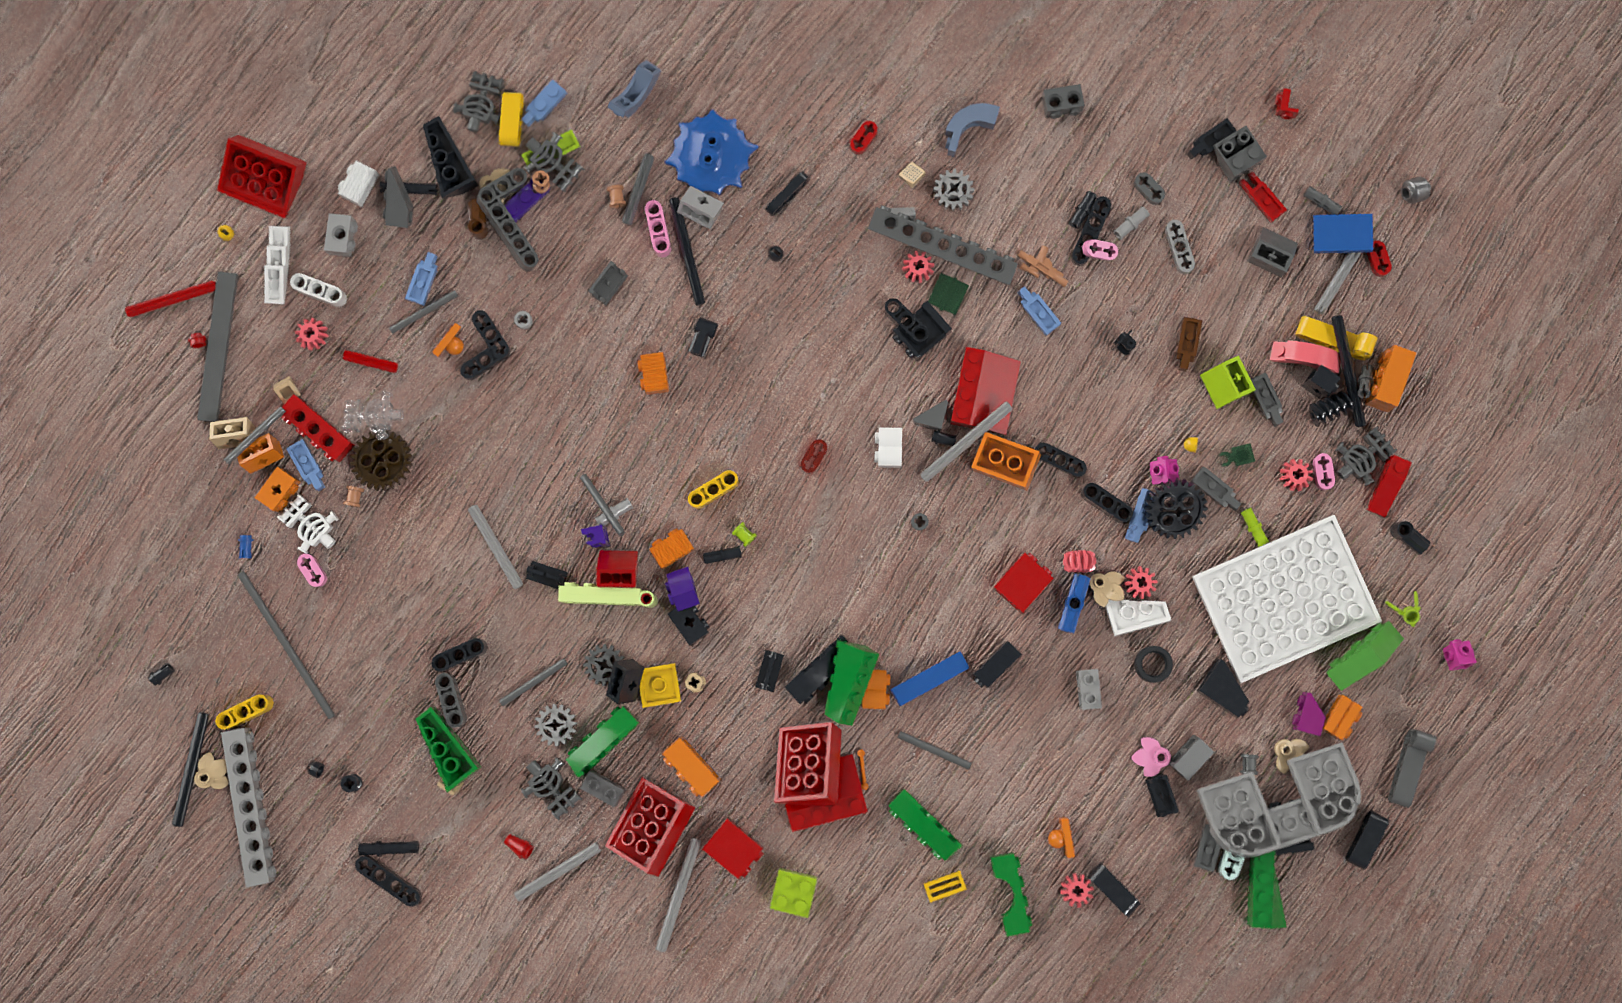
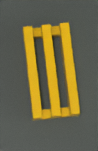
M960 870L923 883L930 903L967 890ZM956 876H958L959 878L952 882L929 889V886L943 882ZM961 883V887L933 897L931 893Z

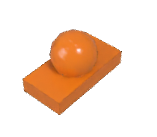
M454 323L432 351L433 354L439 358L446 349L451 355H459L464 349V343L455 336L462 327Z
M1060 817V829L1052 830L1049 833L1048 843L1055 849L1064 847L1065 857L1073 858L1075 852L1069 819L1067 817Z

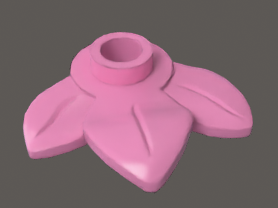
M1144 737L1141 738L1143 749L1136 751L1131 759L1136 764L1144 766V776L1151 777L1157 775L1161 767H1165L1170 763L1171 754L1167 749L1161 748L1157 740ZM1159 754L1164 755V759L1162 761H1159L1157 758Z

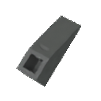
M396 166L388 168V171L386 170L384 177L385 182H387V189L384 191L386 208L383 210V219H385V225L408 228L413 224V204Z

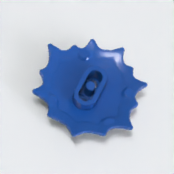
M711 110L706 117H695L692 122H680L678 124L681 133L674 140V151L665 161V164L676 168L678 181L686 182L689 186L702 192L708 191L721 195L726 186L732 185L742 188L740 175L743 171L749 169V156L759 146L749 143L745 139L744 131L737 129V119H724L715 110ZM708 157L711 161L705 162V158Z

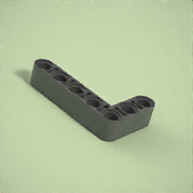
M515 168L481 188L477 196V203L520 268L524 271H532L538 263V256L501 201L521 189L527 180L526 171L521 168ZM513 176H520L522 181L516 182ZM497 185H504L506 191H500ZM487 194L490 196L491 200L485 201L482 199L481 195ZM493 210H498V211H500V212H501V216H500V217L494 216L493 213H492V211H493ZM503 226H509L512 232H505ZM520 242L523 248L517 249L513 243ZM524 258H531L533 260V264H526Z

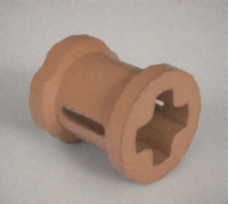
M543 170L536 171L532 176L533 188L538 193H545L550 188L549 175Z
M623 185L607 187V192L610 193V208L626 206L622 193L624 190Z
M347 485V497L343 504L360 508L359 501L361 492H364V489Z

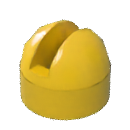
M222 225L218 228L217 233L222 240L229 241L234 237V230L230 226ZM224 229L225 231L229 232V234L225 235L224 233H222V230Z
M1188 437L1184 441V448L1189 452L1196 453L1198 438Z

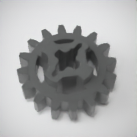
M603 644L602 649L599 645H596V651L590 649L591 656H585L588 663H584L583 666L588 667V670L584 673H590L589 680L595 678L596 685L602 681V685L606 686L607 681H610V677L604 678V676L613 670V656L617 661L623 660L625 657H619L621 651L619 649L614 651L613 645L609 649H607V644ZM601 652H606L601 658L595 657ZM607 660V664L610 667H612V669L604 668V670H602L603 666L600 665V663H597V661L605 662ZM592 664L597 668L596 674L593 671Z

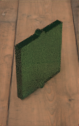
M941 273L928 302L939 308L940 311L944 310L956 316L969 285L957 280L956 277L952 278Z

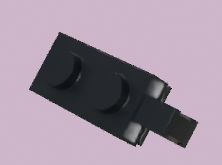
M1226 118L1198 137L1193 142L1195 147L1190 149L1187 155L1191 160L1199 154L1204 157L1215 150L1214 145L1237 130L1229 119Z

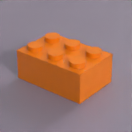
M1393 345L1380 353L1377 363H1379L1378 369L1373 372L1374 384L1371 387L1370 396L1366 398L1365 405L1384 412L1398 407L1417 352Z
M985 432L971 468L974 472L1027 491L1041 454L1037 450Z
M679 737L662 753L665 756L663 760L669 767L674 766L678 770L677 776L683 782L687 781L691 785L689 789L696 797L699 795L703 797L722 780L684 737Z

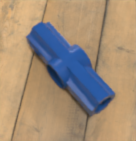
M1074 573L1058 626L1059 630L1072 634L1075 633L1091 578ZM1072 598L1079 601L1077 609L1071 608L1069 604Z

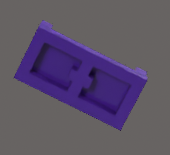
M597 525L581 529L582 535H586L587 538L592 540L587 541L586 544L594 548L610 547L608 532L605 526Z

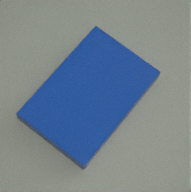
M1373 214L1314 215V253L1373 252Z

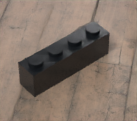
M437 116L424 123L423 128L428 148L430 149L441 198L445 199L463 195L478 187L479 184L441 117Z
M842 634L837 638V640L848 642ZM837 640L830 644L785 686V689L799 704L802 702L807 704L814 698L812 693L815 690L821 691L828 685L826 680L835 672L836 664L833 662L839 649L836 647Z

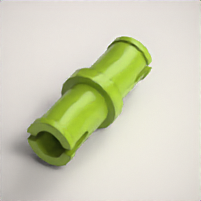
M1250 507L1240 512L1248 526L1247 530L1253 535L1257 546L1260 547L1268 543L1269 540L1261 527L1262 523L1258 522L1252 508Z

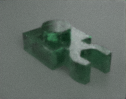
M1251 443L1230 448L1231 454L1222 452L1218 455L1219 457L1225 456L1227 458V462L1221 464V467H1227L1232 462H1234L1235 467L1255 462Z

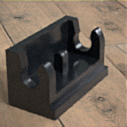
M1167 774L1145 779L1157 817H1166L1169 814L1179 813Z

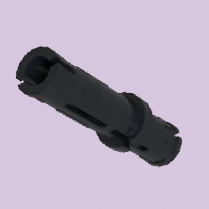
M380 181V193H384L385 189H387V182ZM403 182L408 194L438 195L437 183Z
M419 841L359 843L358 852L359 856L376 855L377 857L385 854L419 853Z

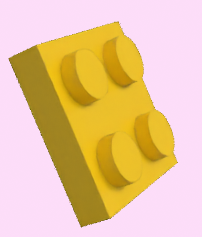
M676 663L644 668L639 686L643 708L682 702Z

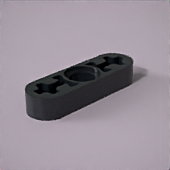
M801 171L767 205L765 210L772 217L775 216L807 184L810 177L804 171Z
M1039 443L1035 447L1037 451L1038 448L1042 449L1045 447L1046 452L1049 454L1052 453V450L1056 453L1052 456L1051 461L1048 460L1050 456L1046 454L1040 457V461L1073 477H1081L1087 470L1084 461L1047 443ZM1057 455L1065 457L1066 462L1064 465L1056 464L1055 457ZM1069 459L1073 460L1071 464L1074 466L1080 464L1082 472L1075 473V469L1069 466L1068 470L1065 469Z

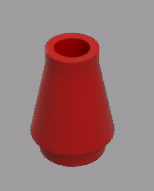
M509 834L504 841V844L519 859H528L534 850L531 842L515 837L512 834Z

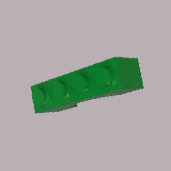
M1013 852L990 856L994 877L1009 883L1013 891L1012 904L1002 914L1005 935L1008 937L1029 933V927H1032L1031 916L1026 914L1025 907L1029 906L1027 896L1022 894L1021 888L1025 886L1023 876L1018 874L1017 868H1021L1019 857L1015 856Z

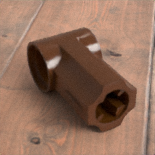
M472 199L468 201V229L474 238L481 240L488 235L486 216L479 207L477 199ZM477 226H482L480 231H474Z

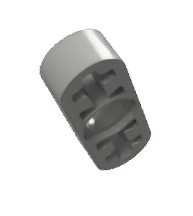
M1171 220L1165 227L1166 237L1177 270L1181 274H1188L1195 267L1191 248L1183 224L1179 220ZM1172 225H1174L1175 228H1179L1176 234L1177 237L1182 236V238H1177L1174 241L1172 240L1176 237L1175 232L1170 231ZM1177 242L1185 245L1183 252H1178L1175 249ZM1187 253L1184 259L1186 263H1190L1188 269L1181 266L1184 261L1182 257L1178 258V256H1183Z

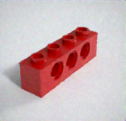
M293 394L283 405L282 408L286 412L283 414L282 419L289 425L293 423L297 427L296 431L301 436L305 437L307 435L311 439L310 443L318 450L322 448L325 451L324 456L330 461L336 460L341 462L355 446L299 396ZM304 413L305 419L302 422H299V415ZM316 425H318V426H319V431H318V433L313 434V433H312L313 427L316 426ZM332 437L334 440L333 444L327 447L326 441Z

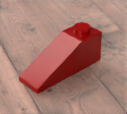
M1396 455L1388 457L1366 509L1367 511L1384 518L1386 517L1406 479L1412 462Z

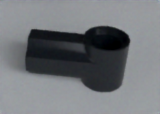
M700 317L696 324L695 335L688 352L704 358L709 343L716 334L718 323Z
M1408 521L1394 523L1390 528L1393 538L1402 541L1418 555H1421L1430 546L1431 542L1415 530ZM1400 526H1403L1405 529L1404 535L1399 531Z

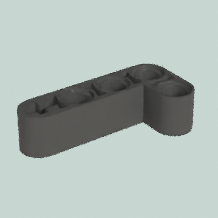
M1417 729L1408 730L1389 791V802L1406 808L1411 806L1427 752H1432L1435 747V735Z

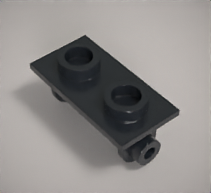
M1132 330L1128 333L1124 331L1113 342L1115 346L1112 351L1117 348L1123 355L1131 353L1136 347V341L1130 336Z
M531 561L530 566L528 565L526 570V579L559 589V586H564L568 575L566 571L535 561Z
M765 650L756 688L774 692L784 655Z

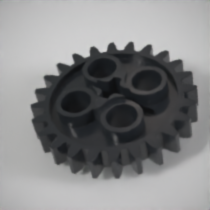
M1176 478L1175 483L1168 479V485L1161 482L1162 488L1154 487L1156 493H1149L1152 500H1146L1150 506L1144 507L1146 512H1148L1145 514L1148 520L1147 523L1152 526L1151 528L1154 532L1157 531L1160 536L1164 534L1167 539L1170 535L1176 539L1178 534L1184 538L1185 532L1191 535L1192 528L1198 530L1196 524H1203L1200 518H1206L1203 511L1208 510L1207 506L1204 505L1208 501L1203 498L1205 494L1198 485L1195 486L1193 481L1188 483L1185 478L1182 482L1179 478ZM1171 497L1168 502L1164 503L1165 499ZM1186 497H1189L1186 502H1183ZM1169 515V518L1163 521V518ZM1188 515L1186 519L1182 520L1183 516Z

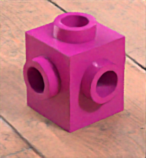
M1161 456L1157 457V461L1150 462L1152 485H1161V482L1166 485L1168 484V479L1175 483L1176 478H1179L1177 459Z
M1452 640L1448 646L1443 648L1444 658L1450 671L1467 669L1477 663L1470 641Z

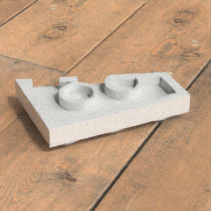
M1109 600L1105 606L1114 637L1171 621L1166 602Z

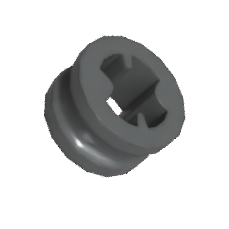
M922 513L915 514L911 519L912 527L918 531L925 529L929 523L927 516ZM918 516L922 517V520L925 521V525L922 524V527H918L914 523L915 518L918 519Z

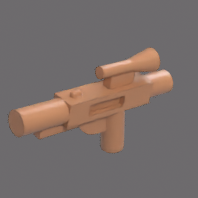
M1041 247L1037 259L1023 250L1020 251L1018 257L1024 260L1025 263L1023 262L1019 269L1029 272L1036 278L1040 276L1037 274L1039 271L1046 278L1054 280L1064 288L1069 281L1063 278V273L1052 267L1051 260L1046 257L1048 247Z

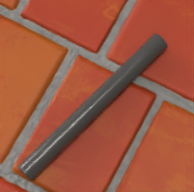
M454 290L394 324L389 327L390 331L394 334L458 297L457 292Z
M280 406L223 460L228 465L233 462L286 411Z
M583 474L580 477L581 481L618 536H623L626 532L587 474Z
M565 658L499 700L500 704L505 706L568 665Z
M902 731L898 735L899 739L968 770L972 764L965 759Z

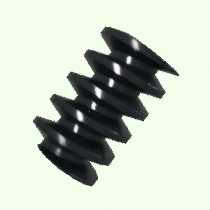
M1339 391L1337 395L1332 394L1330 398L1326 397L1323 401L1319 400L1316 404H1310L1309 412L1312 422L1316 427H1319V421L1326 424V417L1333 421V414L1340 418V411L1347 415V408L1354 412V406L1348 395L1343 391Z

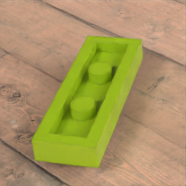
M572 129L559 135L563 137L557 143V146L562 150V155L580 147ZM550 145L548 153L551 155L553 151L552 145ZM557 149L554 154V159L559 157V152ZM531 150L521 154L527 166L532 163L530 158L534 153ZM542 158L541 160L537 161L536 163H537V164H541V163L545 162L546 160H544V159Z

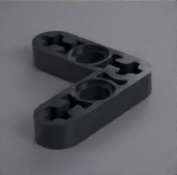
M478 310L472 315V322L488 345V348L461 366L460 373L467 380L476 379L508 358L511 353L509 345L490 316L482 310ZM479 315L485 316L483 320L487 327L484 328L480 322H477ZM489 330L496 331V337L493 340H489L486 337ZM498 342L502 348L506 347V349H504L505 353L503 355L501 353L497 354L499 349L497 348L495 343ZM483 356L490 357L489 365H481L480 360ZM474 362H477V365L481 368V370L475 368L472 370L473 374L471 376L469 374L465 375V373L467 372L466 368L470 367L472 369L476 367Z

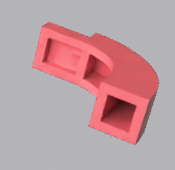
M1273 341L1270 356L1272 362L1295 363L1315 369L1323 365L1333 373L1339 374L1341 360L1337 351L1300 341Z

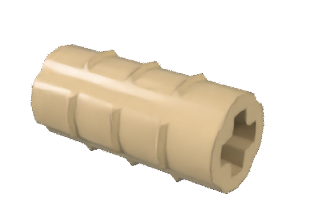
M691 673L685 681L687 689L693 692L702 691L706 684L705 678L698 673ZM694 678L696 680H700V683L697 684V688L696 686H692L691 682L694 681Z

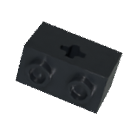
M1320 365L1309 374L1301 387L1317 398L1322 399L1335 393L1340 386L1338 384L1340 377L1323 365Z
M696 606L677 611V608L668 613V616L689 646H692L710 633L707 630L710 626L704 618L700 620L696 614L699 612ZM688 617L690 619H695V621L693 622V627L689 625L686 626V619Z
M634 659L615 661L606 696L617 705L635 702L644 667Z

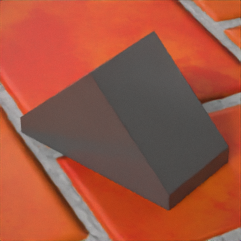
M947 400L913 418L912 422L914 425L941 431L948 405Z

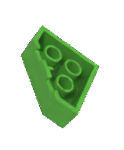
M1390 621L1383 625L1381 623L1375 625L1371 629L1372 632L1365 636L1363 640L1356 641L1350 646L1351 649L1341 658L1338 657L1329 664L1331 667L1326 673L1341 691L1384 665L1404 640Z

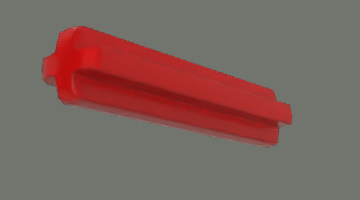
M345 350L343 353V360L392 373H397L399 364L396 362Z

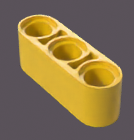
M503 92L499 129L500 146H520L521 119L523 118L524 105L523 93Z
M727 470L698 487L689 494V504L695 509H701L733 490L739 483L737 474L732 470ZM728 475L735 477V481L731 485L725 483V478ZM712 485H716L719 488L718 492L714 495L708 492L709 487ZM695 495L702 496V502L698 505L692 503Z
M256 695L218 714L215 721L216 725L220 729H233L271 710L274 704L273 699L269 695ZM262 698L266 703L264 708L259 706V701ZM244 707L248 709L246 717L241 713ZM226 716H229L231 720L228 726L224 723Z

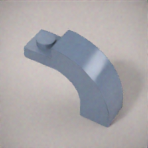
M647 60L639 64L626 89L619 96L612 99L607 108L618 116L631 117L652 91L662 70Z
M978 103L969 105L957 112L950 120L945 136H949L945 146L948 149L947 155L955 157L959 139L968 128L980 126L994 130L1000 107L992 104Z

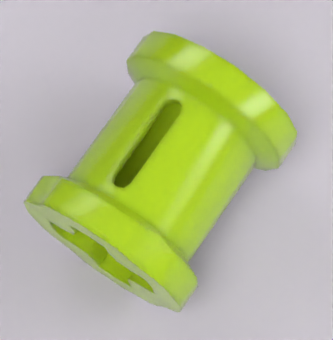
M744 522L732 532L733 536H737L744 543V547H747L757 537V534H753L745 526Z

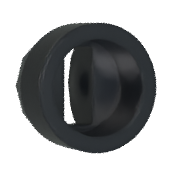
M779 246L771 247L768 252L769 258L774 262H779L783 259L784 253ZM772 250H775L778 253H780V256L772 252Z
M316 761L309 764L311 767L307 769L308 774L319 778L324 771V764Z

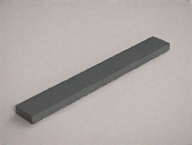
M218 272L197 418L199 421L216 422L219 420L238 283L237 273Z

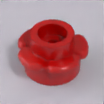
M194 333L187 340L191 348H202L206 346L207 339L201 333Z

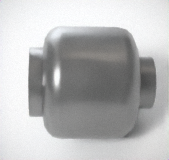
M1421 176L1406 180L1401 188L1402 198L1411 204L1428 199L1431 192L1430 183Z

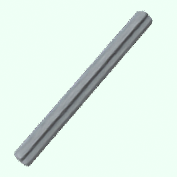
M1004 402L920 474L922 479L927 482L985 432L1011 412L1012 406L1008 402Z
M696 838L690 840L657 942L656 950L660 952L667 950L701 841Z

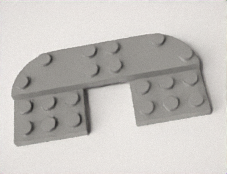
M1343 743L1289 759L1287 764L1301 799L1271 809H1267L1253 772L1196 790L1211 827L1209 831L1214 840L1229 853L1241 857H1256L1332 832L1349 823L1355 816L1357 807L1360 804L1361 791Z

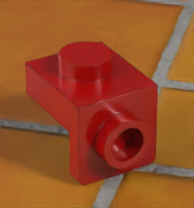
M1283 88L1275 98V105H1277L1276 116L1291 120L1298 115L1299 109L1288 107L1291 89Z

